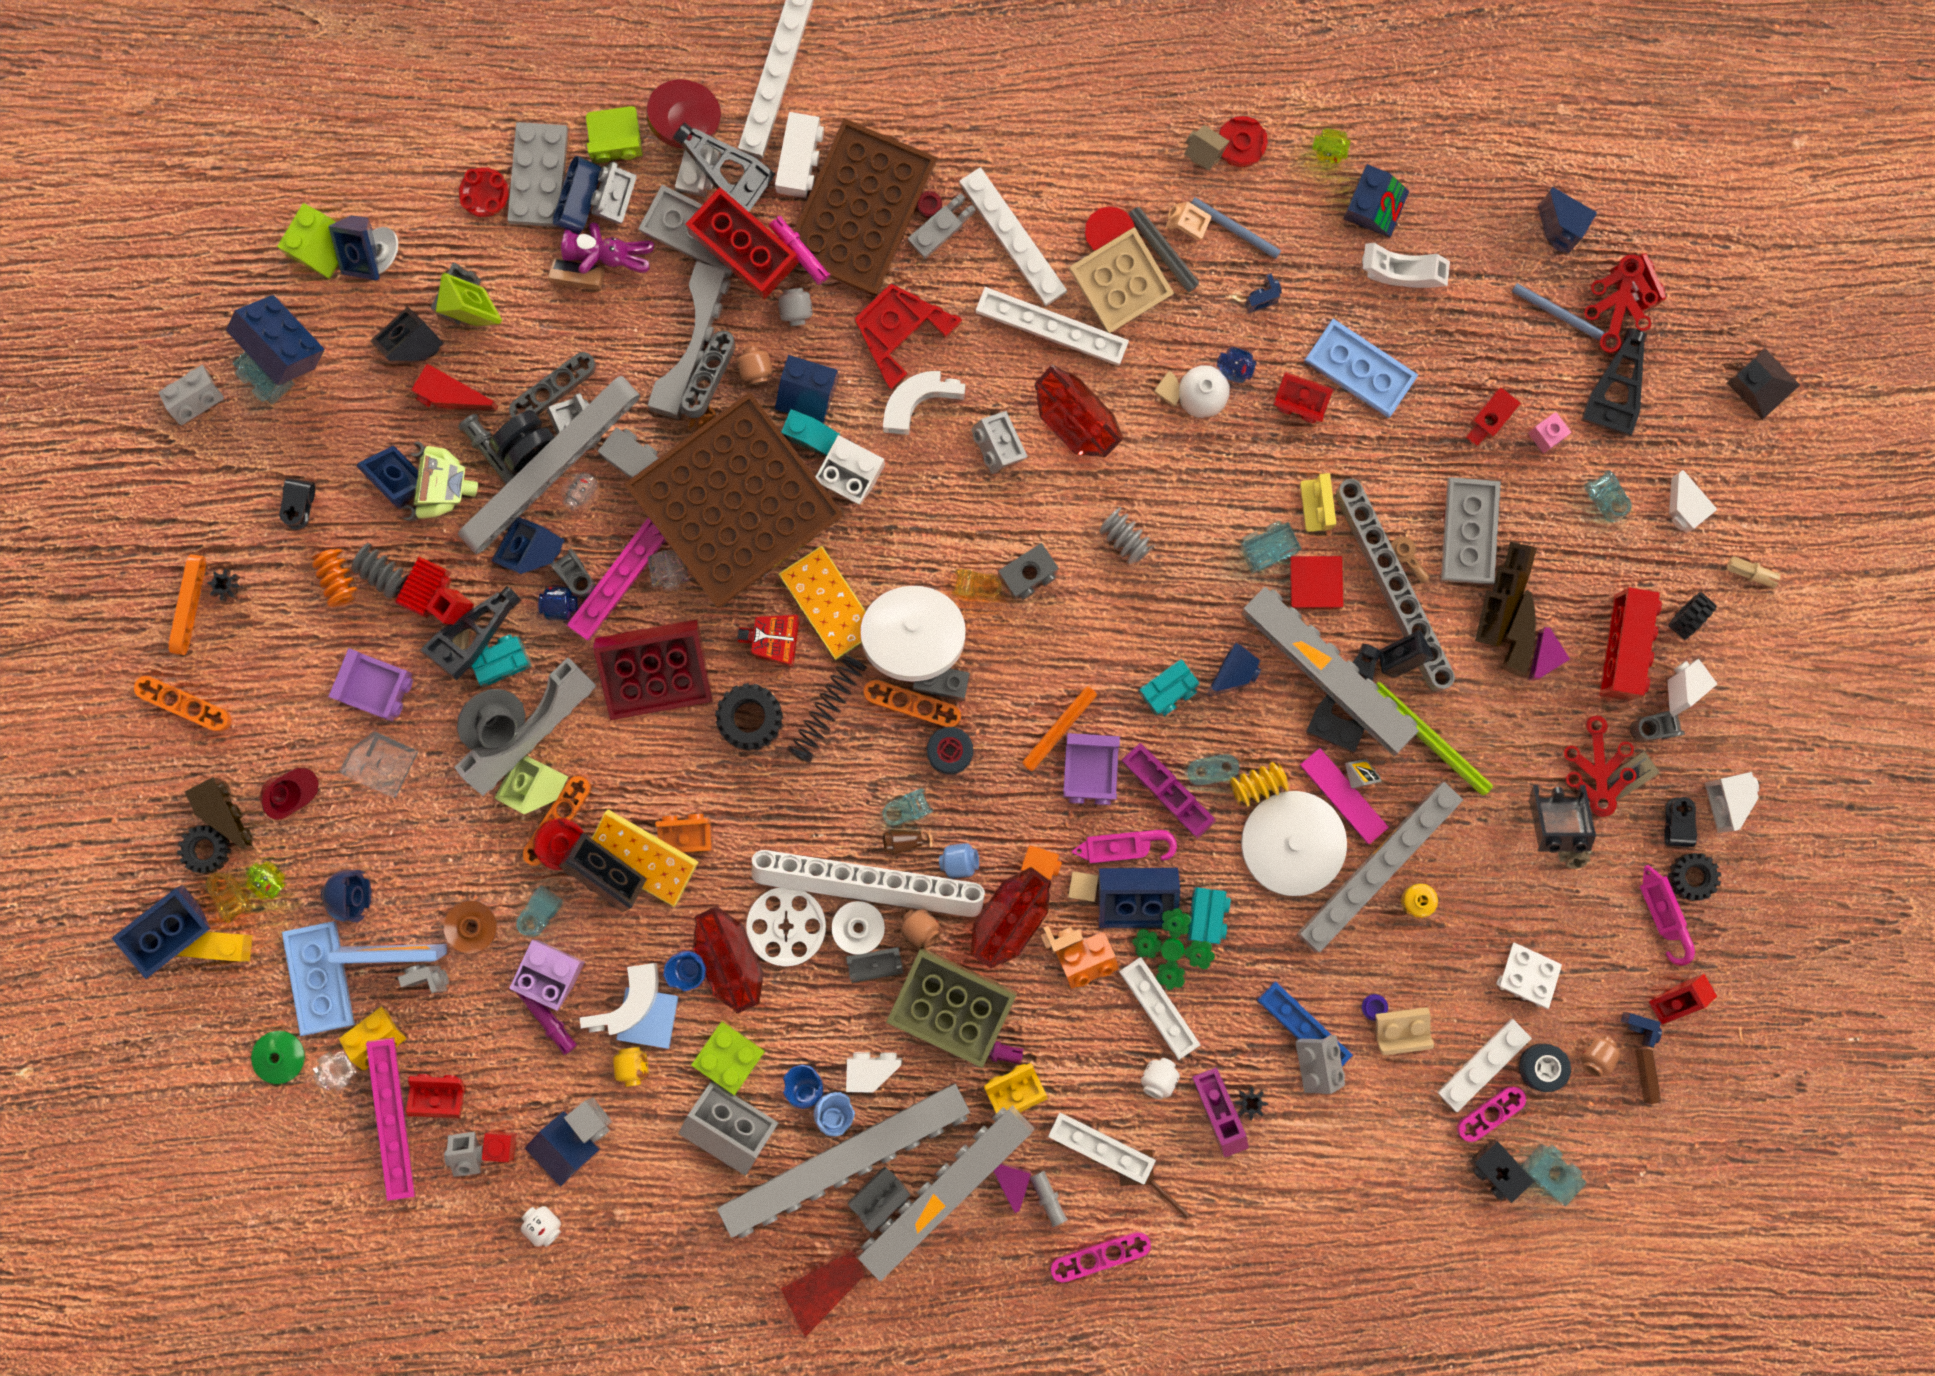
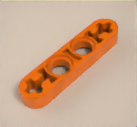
M190 554L186 560L169 639L170 653L185 655L189 649L206 570L205 556Z
M142 676L134 684V692L139 698L210 730L222 732L231 725V715L225 709L158 679ZM150 683V687L160 692L158 695L151 692L145 693L142 686ZM173 691L177 694L178 699L174 705L168 706L165 703V696ZM198 702L201 706V711L197 716L192 717L188 713V707L191 703ZM207 713L219 716L222 713L220 718L224 720L223 723H217L215 726L216 722L207 718Z
M871 680L864 687L866 700L874 705L941 727H956L961 721V712L953 704L880 680ZM875 685L880 686L879 690L886 694L888 688L892 689L888 698V704L883 703L885 697L877 695L876 699H872L871 693L868 692L869 688L874 689ZM897 693H903L907 696L908 702L904 707H896L893 704V697ZM928 701L932 705V711L929 715L919 714L917 706L920 702ZM936 705H941L940 711L948 713L949 709L953 710L954 716L957 717L956 721L951 720L950 723H946L945 717L938 715V720L932 719L936 713Z
M582 776L572 777L536 831L543 823L553 818L574 820L591 793L590 781ZM583 781L582 787L585 789V792H578L574 799L579 800L577 805L572 800L564 798L567 793L569 796L573 795L575 792V788L572 787L574 783L579 784ZM561 803L570 804L572 811L568 817L559 816L557 809ZM536 831L523 850L525 862L532 866L543 865L538 859L532 861V855L529 853L533 849V839Z

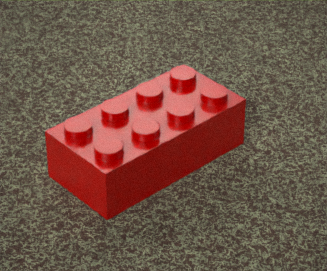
M721 187L714 192L685 224L688 233L764 300L799 263L797 254Z
M1628 587L1614 595L1599 696L1631 701L1645 696V693L1648 692L1650 687V677H1647L1648 669L1654 661V652L1651 651L1652 643L1658 635V626H1655L1656 617L1660 615L1662 609V601L1659 600L1660 592Z

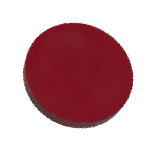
M677 79L661 84L651 93L647 103L646 118L649 128L659 140L672 147L684 149L683 146L672 139L678 128L686 122L692 128L714 137L719 128L721 109L718 100L709 89L694 81ZM688 135L686 139L690 141L692 136Z

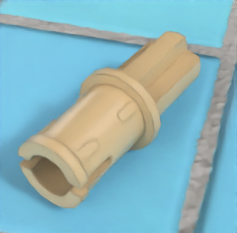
M1733 556L1727 563L1728 571L1746 577L1749 582L1756 581L1774 589L1778 582L1769 578L1780 580V573L1763 568L1758 562L1753 564Z

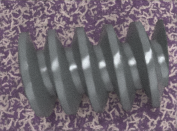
M370 543L365 544L356 554L351 570L359 574L361 579H368V584L376 586L378 592H384L386 598L395 597L400 593L409 574L402 578L401 576L404 572L402 567L393 571L396 565L394 561L385 565L388 557L383 555L378 559L380 551L375 549L370 553L372 545Z

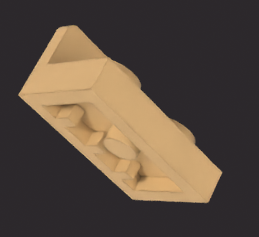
M1428 1007L1375 1014L1376 1041L1382 1055H1395L1434 1048V1042L1430 1035V1011Z

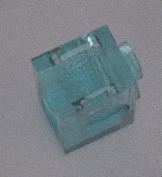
M1540 1144L1521 1167L1559 1204L1567 1206L1587 1183L1581 1178L1583 1172L1573 1163L1567 1165L1561 1159L1563 1154L1552 1144L1549 1147ZM1558 1166L1560 1175L1557 1179L1552 1180L1550 1178V1170L1552 1167Z

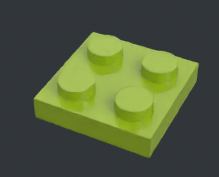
M721 1021L691 1066L735 1096L765 1053V1050Z

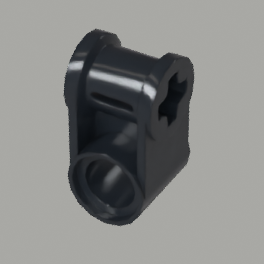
M287 478L284 482L279 516L293 530L304 529L309 522L311 506L315 497L316 487L314 482ZM297 512L299 514L298 517H293L291 520L290 517L295 516Z
M1676 797L1666 803L1664 841L1667 847H1695L1696 806L1690 798ZM1677 806L1684 807V812L1677 811Z

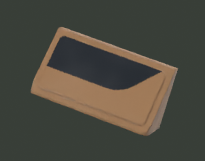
M554 257L548 279L550 283L601 291L605 265L594 264L587 273L582 274L579 271L581 261H564L562 258Z

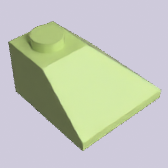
M525 755L516 764L514 769L507 773L495 799L522 814H527L556 801L565 787L568 776Z

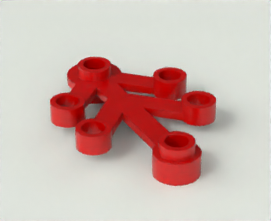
M1634 254L1624 256L1618 264V270L1602 280H1595L1591 285L1592 293L1596 296H1602L1607 292L1609 286L1622 280L1620 290L1595 305L1587 306L1584 311L1587 320L1596 321L1602 312L1615 305L1609 331L1603 334L1600 339V346L1606 353H1615L1622 345L1619 332L1626 306L1634 317L1638 330L1646 332L1652 326L1651 319L1644 315L1630 292L1633 281L1643 294L1642 300L1646 306H1655L1658 303L1659 297L1655 291L1651 290L1642 275L1645 269L1643 260ZM1629 264L1636 265V270L1634 272H1628L1626 270ZM1603 284V291L1596 292L1594 290L1595 285ZM1648 294L1655 295V301L1652 303L1646 302L1645 298ZM1590 309L1597 310L1595 317L1588 316L1587 313ZM1642 319H1646L1649 322L1645 328L1639 327V321ZM1609 339L1616 340V345L1613 348L1606 346V342Z
M1595 715L1590 717L1586 723V729L1593 739L1595 765L1582 756L1576 746H1568L1564 750V757L1570 762H1575L1596 780L1597 791L1583 782L1582 776L1578 772H1570L1566 777V782L1570 787L1577 788L1578 790L1580 785H1586L1592 812L1600 817H1608L1617 808L1616 797L1628 784L1636 780V772L1631 768H1624L1620 772V779L1609 790L1607 779L1626 758L1633 755L1634 747L1630 742L1620 743L1618 751L1606 764L1603 735L1608 730V723L1602 716ZM1594 721L1602 723L1600 730L1595 731L1592 729ZM1623 745H1629L1631 747V752L1629 754L1625 755L1621 753V747ZM1570 749L1577 751V756L1573 759L1567 756V752ZM1631 771L1633 773L1632 780H1624V772ZM1572 775L1579 777V782L1575 785L1569 781ZM1601 799H1606L1608 807L1601 809L1598 806V802Z

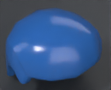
M682 951L673 954L664 966L663 976L669 987L689 991L699 987L705 979L706 965L698 954L691 951Z
M801 1064L792 1067L783 1078L785 1083L784 1096L795 1108L805 1109L814 1106L823 1095L824 1086L822 1078L811 1066Z

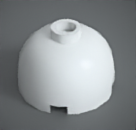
M1200 365L1192 368L1183 376L1179 385L1181 406L1190 415L1197 418L1217 415L1224 409L1229 399L1230 386L1226 376L1219 369L1212 366Z

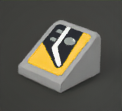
M1367 759L1345 763L1351 789L1382 782L1380 776Z

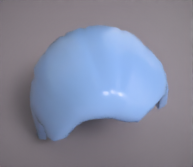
M841 1092L829 1093L822 1096L815 1104L814 1120L817 1127L828 1136H841L852 1124L855 1111L850 1104V1098Z

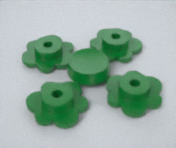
M1175 908L1173 911L1167 910L1162 915L1164 921L1162 928L1165 931H1169V935L1172 938L1165 940L1162 944L1157 939L1158 935L1156 932L1149 933L1148 930L1141 929L1138 931L1137 937L1132 941L1136 947L1135 952L1139 957L1148 956L1149 958H1154L1156 952L1161 950L1162 956L1168 962L1159 965V973L1156 976V980L1159 984L1165 985L1168 990H1172L1174 987L1180 988L1185 983L1183 977L1185 970L1182 967H1178L1176 962L1183 957L1184 953L1190 959L1189 963L1191 966L1196 967L1198 965L1199 968L1204 970L1209 968L1210 961L1215 959V954L1211 951L1212 945L1210 942L1202 941L1200 943V941L1194 940L1191 946L1184 949L1182 942L1176 939L1181 934L1189 932L1188 925L1191 923V917L1186 913H1182L1179 908Z

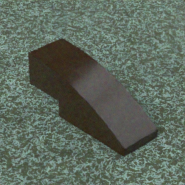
M1528 590L1523 593L1512 623L1502 640L1510 644V648L1501 669L1517 676L1527 673L1535 643V607L1532 592Z

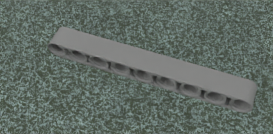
M623 376L612 381L460 529L458 536L475 554L485 550L639 400L640 394Z
M1347 479L1336 490V500L1403 636L1406 637L1412 634L1413 626H1419L1423 630V635L1435 657L1432 662L1429 661L1418 667L1430 689L1438 692L1443 691L1453 684L1455 679L1454 672L1362 485L1355 479ZM1343 488H1352L1355 492V497H1346L1343 493ZM1355 511H1363L1366 514V521L1357 520L1354 515ZM1373 533L1376 535L1377 544L1368 543L1366 534ZM1379 556H1384L1388 559V568L1379 566L1377 562ZM1389 580H1397L1400 583V590L1393 591L1389 587ZM1405 602L1411 606V614L1407 615L1401 611V603ZM1436 672H1441L1445 675L1446 683L1444 685H1440L1435 681Z

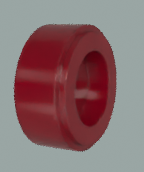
M926 191L922 193L918 201L917 210L921 216L931 218L942 209V199L937 193Z

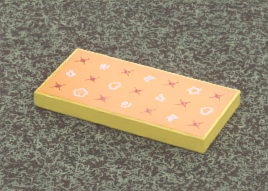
M822 546L779 573V576L835 660H838L843 654H847L862 644L861 624L866 611Z
M610 810L604 813L592 837L602 847L647 878L642 889L673 907L677 905L699 863Z

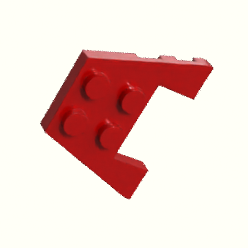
M889 284L854 318L873 359L891 391L908 376V373L890 356L926 320L945 338L962 323L960 317L951 315L943 311L942 308L931 305L921 300L920 297L893 284Z

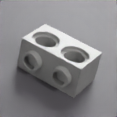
M594 1097L585 1100L564 1117L583 1143L589 1140L594 1143L610 1131L607 1126L612 1123V1120Z

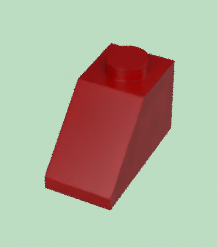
M1703 973L1651 999L1649 1004L1661 1025L1706 1008L1717 998V995Z

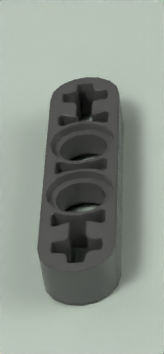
M718 331L712 336L682 398V407L684 414L690 418H699L706 412L735 351L734 337L730 332ZM719 344H723V346H722V348H721V353L719 352V351H720ZM711 360L720 361V365L716 368H709L707 363ZM703 380L711 383L709 387L704 389L697 387V384Z
M580 352L511 403L509 412L512 418L519 412L518 406L521 405L525 408L530 404L527 400L530 397L537 408L534 409L530 405L525 411L533 410L538 416L595 373L596 362L589 353ZM581 360L585 362L590 360L588 363L589 368L587 370L580 368L576 371L579 377L575 379L569 368L572 367L575 371L580 367L579 362ZM561 374H568L570 376V383L565 387L558 386L556 383L557 377ZM541 389H546L550 393L549 399L545 402L536 400V393Z

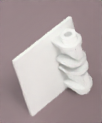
M1513 943L1503 976H1499L1496 985L1500 987V990L1505 989L1514 993L1515 997L1520 996L1524 1001L1527 999L1535 1003L1537 1007L1542 1006L1549 1009L1562 964Z

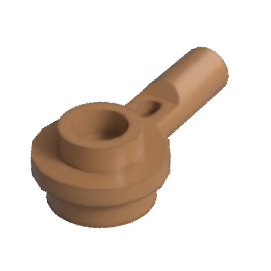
M1407 537L1396 538L1391 543V546L1399 562L1407 563L1419 581L1424 583L1430 577L1414 557L1416 553L1414 542Z

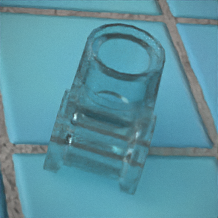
M1606 470L1603 476L1597 480L1585 483L1588 495L1608 521H1620L1630 512L1632 503L1620 486L1618 479L1610 470ZM1612 503L1619 504L1622 508V513L1615 512L1612 509Z
M920 788L885 805L882 812L885 824L896 827L933 813V808H929L924 796L925 789ZM915 799H917L921 810L919 809ZM898 808L901 811V818L898 821L889 820L886 815L888 809Z
M542 885L538 887L516 921L518 931L529 937L540 935L549 921L559 911L563 904V899ZM527 920H533V924L536 925L534 929L528 928V925L525 924Z

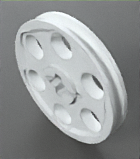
M779 887L764 893L751 907L746 925L747 936L754 951L765 961L779 966L798 965L810 959L821 947L826 932V920L821 906L810 894L805 891ZM771 896H776L780 899L781 906L777 911H769L766 908V901ZM797 896H803L807 901V906L803 911H796L792 907V901ZM785 911H787L789 923L794 925V928L790 929L789 934H787V942H785L784 930L779 929V924L784 923ZM757 919L765 920L768 926L766 932L760 935L756 934L752 928L753 923ZM809 919H816L820 923V930L816 934H809L805 929V924ZM770 942H777L781 947L780 954L776 957H770L766 953V946ZM796 942H803L807 946V952L802 957H796L792 952V946Z

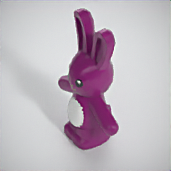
M594 222L589 225L590 235H578L568 229L564 231L561 243L562 259L564 261H583L579 266V271L582 274L587 273L598 259L609 267L624 266L638 273H646L650 269L647 260L631 255H642L652 252L654 250V243L652 241L623 242L615 237L602 240L599 226Z

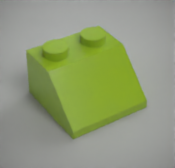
M303 203L277 247L287 257L330 279L338 266V260L328 226L336 222L327 215Z

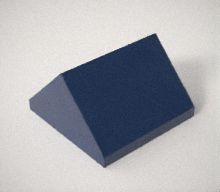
M394 445L357 464L356 467L397 508L402 509L415 496L418 470Z
M565 1111L539 1131L525 1147L527 1152L560 1187L600 1150L591 1140L583 1143L564 1119L568 1115Z

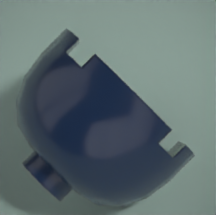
M340 870L331 875L321 890V900L326 912L335 920L358 923L365 917V915L361 914L364 908L370 907L372 891L370 880L362 875L365 874L364 871Z

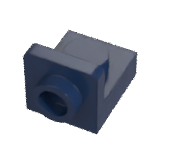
M1271 273L1267 274L1263 281L1266 291L1261 288L1249 294L1250 296L1245 303L1248 313L1278 303L1282 289L1277 279L1274 280Z
M1623 1012L1620 1022L1629 1024L1627 1029L1643 1034L1645 1029L1642 1045L1654 1048L1655 1043L1657 1044L1660 1041L1662 1035L1661 1022Z

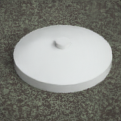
M922 586L896 588L878 597L867 609L861 624L862 647L871 664L883 674L902 681L928 680L947 671L960 657L965 644L964 619L956 604L939 591Z
M1288 791L1265 799L1250 813L1242 831L1241 850L1247 869L1262 886L1277 894L1302 896L1319 891L1336 877L1345 860L1347 838L1340 817L1328 803L1310 793Z

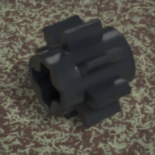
M224 569L223 574L213 572L214 578L212 581L207 582L213 588L210 595L213 597L220 595L219 598L222 602H226L227 597L237 599L236 593L238 590L243 589L237 582L240 576L233 574L230 577L231 572L228 569ZM224 581H227L226 586H227L228 588H227L226 590H223V588H224L223 582H224Z
M1249 1086L1247 1093L1239 1090L1240 1100L1234 1101V1104L1241 1107L1238 1115H1243L1247 1112L1249 1120H1252L1253 1114L1256 1113L1263 1116L1261 1108L1268 1105L1267 1102L1261 1100L1264 1092L1259 1091L1257 1094H1254L1252 1086ZM1246 1098H1256L1254 1101L1256 1107L1254 1109L1250 1107L1245 1108L1248 1104Z

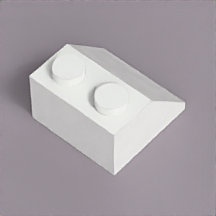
M1752 772L1705 782L1717 832L1723 833L1740 830L1759 798L1757 794L1759 792V784L1757 779L1753 777Z

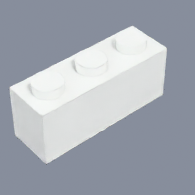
M789 112L775 182L777 193L807 198L808 190H812L815 181V175H811L812 168L817 166L819 161V151H816L817 142H822L824 127L820 125L819 117Z

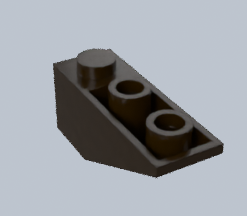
M212 777L184 791L196 816L243 850L251 851L254 849L251 843L254 841L253 835L247 827L244 828L240 820L243 817L241 810L236 804L232 803L229 797L231 790L226 781Z

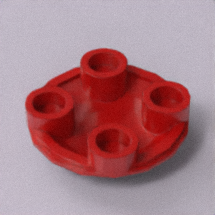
M489 167L467 170L459 186L461 206L477 217H490L499 213L506 205L509 197V187L505 178L497 170Z

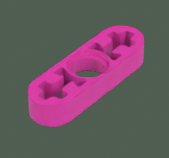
M1509 1086L1504 1088L1458 1122L1457 1133L1459 1137L1468 1142L1479 1140L1524 1107L1526 1103L1525 1093L1517 1087ZM1509 1093L1518 1094V1097L1516 1098V1105L1509 1103L1506 1106H1504V1108L1508 1110L1506 1113H1504L1503 1108L1498 1103H1496V1101L1498 1100L1500 1101V1103L1503 1104L1506 1101H1508ZM1490 1106L1498 1110V1118L1493 1122L1487 1121L1484 1116L1485 1110ZM1477 1115L1480 1121L1486 1125L1484 1129L1482 1125L1476 1126L1473 1129L1475 1133L1473 1136L1464 1134V1131H1466L1465 1124H1476L1478 1120L1475 1116Z

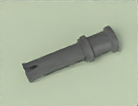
M472 414L458 425V429L465 432L472 441L471 446L482 452L506 485L516 475H513L503 463L505 457H498L489 446L492 438L491 432L486 431L480 424L477 414Z

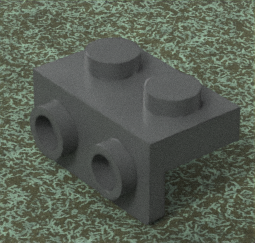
M883 1167L848 1202V1205L860 1217L864 1226L872 1233L876 1228L883 1226L896 1209L901 1208L906 1203L910 1193L887 1167Z

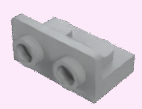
M1007 411L983 418L971 428L973 439L978 444L983 454L984 462L992 474L997 473L1003 467L1024 461L1028 457Z

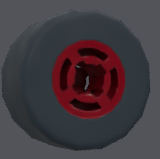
M944 727L937 730L930 737L927 744V758L930 765L937 772L945 775H955L964 771L970 765L973 757V744L970 737L963 730L956 727Z

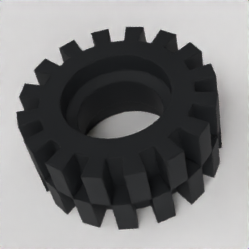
M1698 592L1676 613L1668 626L1683 640H1686L1708 620L1716 610L1717 605L1705 594Z
M196 826V828H190L188 834L184 833L181 836L184 839L182 842L179 841L178 846H181V850H177V853L182 857L179 859L180 862L185 864V868L204 874L217 872L216 869L224 867V862H228L227 854H231V849H228L230 841L226 840L225 836L213 827ZM207 839L213 844L214 851L210 858L201 860L195 853V847L199 841Z
M1702 853L1685 854L1675 860L1676 863L1670 866L1672 872L1668 873V877H1671L1672 880L1669 882L1670 886L1675 888L1673 892L1679 894L1682 899H1688V901H1698L1712 897L1711 894L1716 893L1718 890L1716 886L1721 884V881H1718V877H1721V872H1717L1718 864H1714L1712 862L1714 859L1706 857ZM1691 867H1697L1703 872L1704 880L1698 887H1692L1686 881V872Z

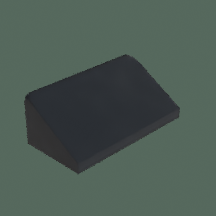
M1420 630L1380 649L1382 673L1392 678H1396L1434 659L1432 651Z

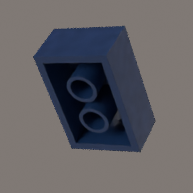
M274 295L236 309L226 328V332L277 386L314 370L325 350Z

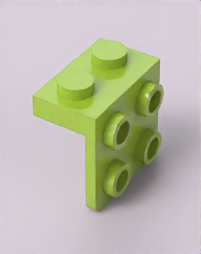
M629 106L587 113L586 122L589 136L587 148L593 163H606L618 159L628 160L643 156L638 116L635 107Z

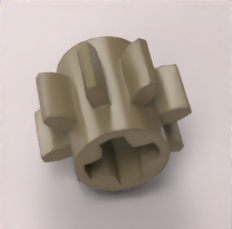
M1592 850L1591 852L1582 853L1558 852L1560 862H1565L1566 867L1571 869L1584 867L1587 862H1590L1589 855H1592Z

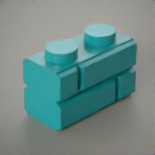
M511 634L497 640L498 644L492 647H488V645L485 647L472 665L480 686L487 687L532 667L519 637H512Z
M1180 659L1141 687L1138 693L1155 716L1162 713L1165 717L1177 708L1174 704L1181 698L1187 701L1198 693L1195 688L1200 683L1185 662Z
M1199 887L1193 888L1190 910L1191 923L1188 926L1187 940L1208 941L1213 944H1220L1221 939H1226L1227 924L1223 923L1224 913H1229L1231 898L1226 897L1227 891Z

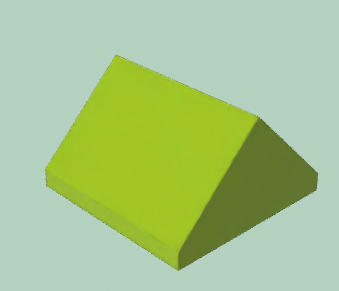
M443 273L440 281L436 312L473 326L496 325L502 322L499 313L483 287Z

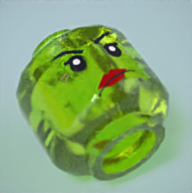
M1324 128L1320 136L1315 135L1312 150L1317 151L1316 157L1319 161L1340 164L1342 159H1347L1351 139H1347L1345 131Z
M265 861L261 865L256 862L245 873L249 877L245 883L246 887L261 900L267 898L272 900L286 885L284 883L285 874L270 861Z

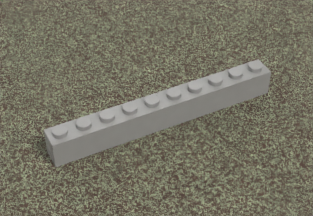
M956 1083L722 1204L717 1210L731 1238L738 1235L741 1239L754 1232L753 1226L761 1222L763 1226H766L778 1219L776 1214L784 1210L789 1214L802 1207L801 1201L807 1198L814 1201L826 1194L824 1189L832 1185L836 1189L848 1183V1177L857 1172L858 1176H861L873 1169L871 1165L881 1160L882 1164L894 1159L897 1157L896 1151L902 1148L909 1151L920 1145L919 1139L927 1135L932 1139L943 1133L942 1127L950 1123L953 1126L968 1120L966 1115L970 1113V1110Z

